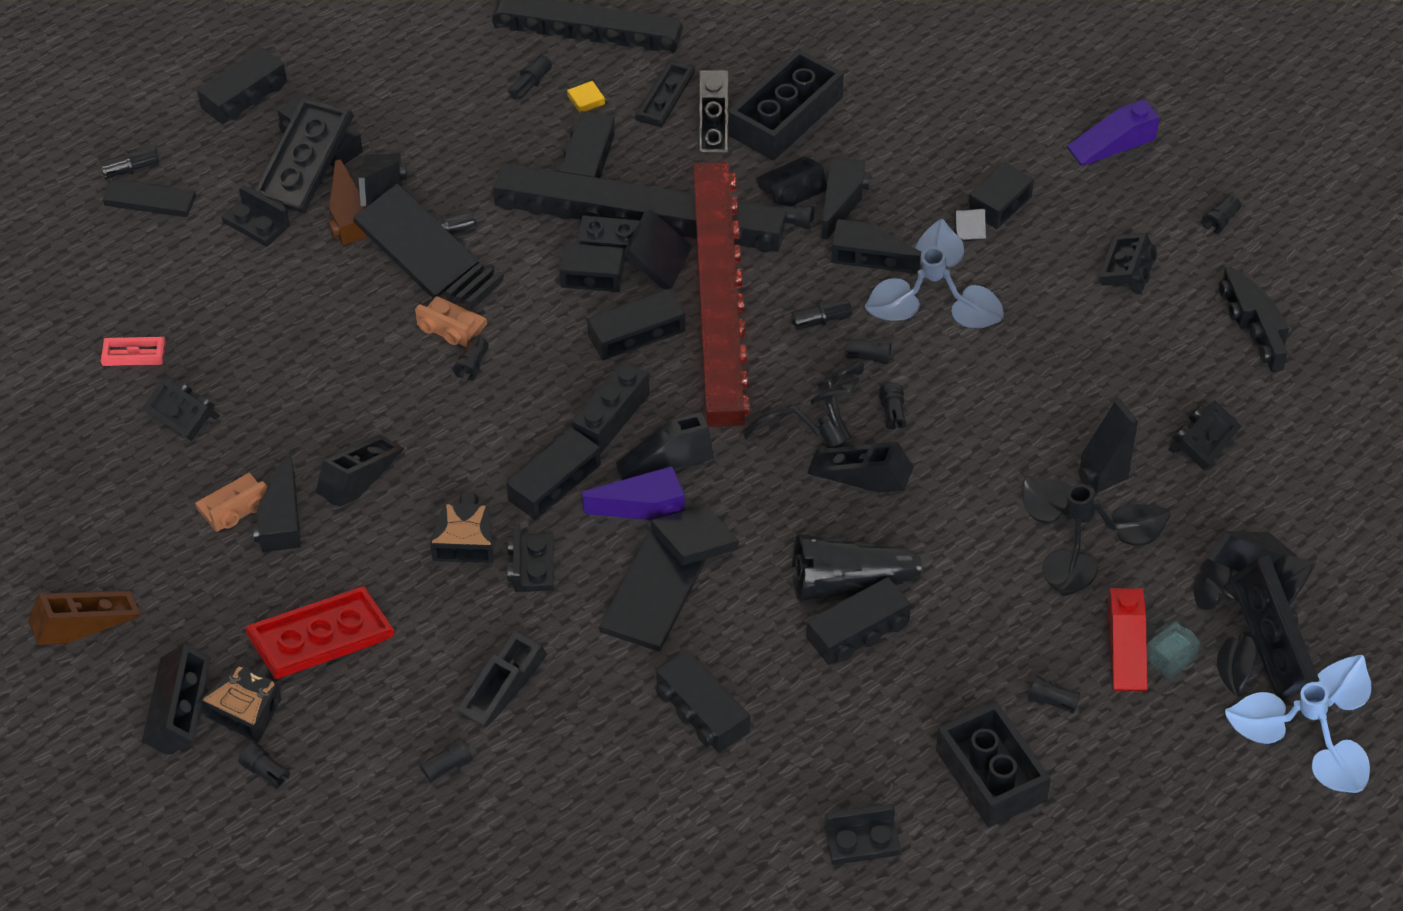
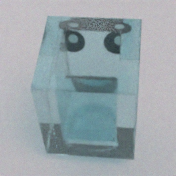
M1175 621L1148 642L1147 662L1170 680L1197 658L1200 641L1191 630L1182 627Z

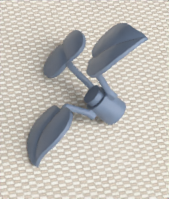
M943 219L938 220L928 228L915 249L921 251L922 269L918 271L915 286L910 289V285L906 281L897 278L884 280L874 288L868 302L865 304V310L873 317L890 321L905 320L911 318L919 310L920 303L914 295L919 291L923 278L926 277L931 281L945 278L954 298L958 300L953 304L951 312L954 320L960 325L968 328H984L1000 322L1004 317L1003 307L999 299L989 289L979 285H971L963 291L962 295L958 293L950 277V271L946 267L956 265L963 258L964 245L960 237Z

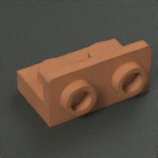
M438 296L434 298L428 307L419 304L415 308L417 325L420 329L428 334L436 333L444 337L452 345L460 344L467 348L471 338L478 336L487 325V318Z
M247 473L197 501L195 504L197 510L215 532H218L223 528L228 529L235 526L239 519L251 512L257 513V509L268 488L263 481L258 483L250 473Z

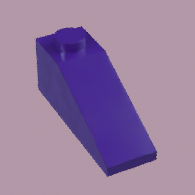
M1145 99L1117 109L1070 143L1067 148L1081 166L1156 140L1159 116Z
M671 466L582 491V506L585 514L653 520L685 511V495Z

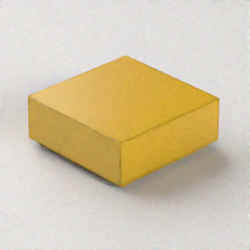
M593 81L567 90L569 99L579 113L605 104L604 96Z

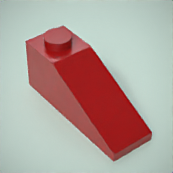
M1110 588L1107 619L1113 691H1147L1144 590L1139 588Z

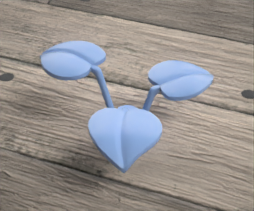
M1363 655L1339 660L1323 669L1318 674L1320 681L1304 685L1301 689L1300 700L1294 701L1293 708L1286 715L1284 702L1278 696L1269 692L1251 694L1225 710L1227 720L1237 732L1252 741L1263 744H1270L1281 740L1286 732L1284 722L1291 721L1299 710L1309 719H1319L1328 749L1319 751L1313 758L1312 770L1317 780L1324 786L1341 792L1358 793L1366 787L1370 776V765L1366 752L1359 744L1352 740H1343L1334 746L1331 741L1326 716L1328 706H1332L1333 703L1343 710H1354L1363 706L1369 700L1371 680Z

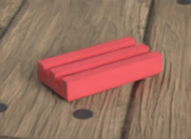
M165 337L104 338L101 364L102 366L163 365L164 347L166 345ZM157 346V349H139V347ZM110 347H127V350H110Z

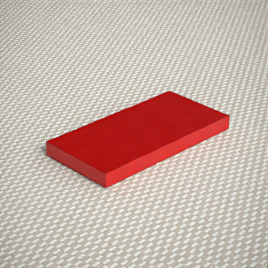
M365 586L246 626V635L275 680L381 643L393 637L395 632Z

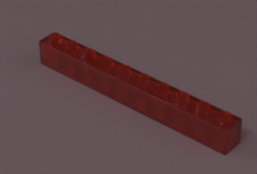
M729 162L695 163L694 181L708 427L745 426L744 415L750 414L749 396H743V389L749 388L748 370H741V363H747L746 344L740 345V338L746 337L745 319H738V313L744 312L743 294H737V288L742 287V270H735V263H741L740 245H734V239H739V221L732 220V215H738L737 197H731V191H737L736 173H730Z

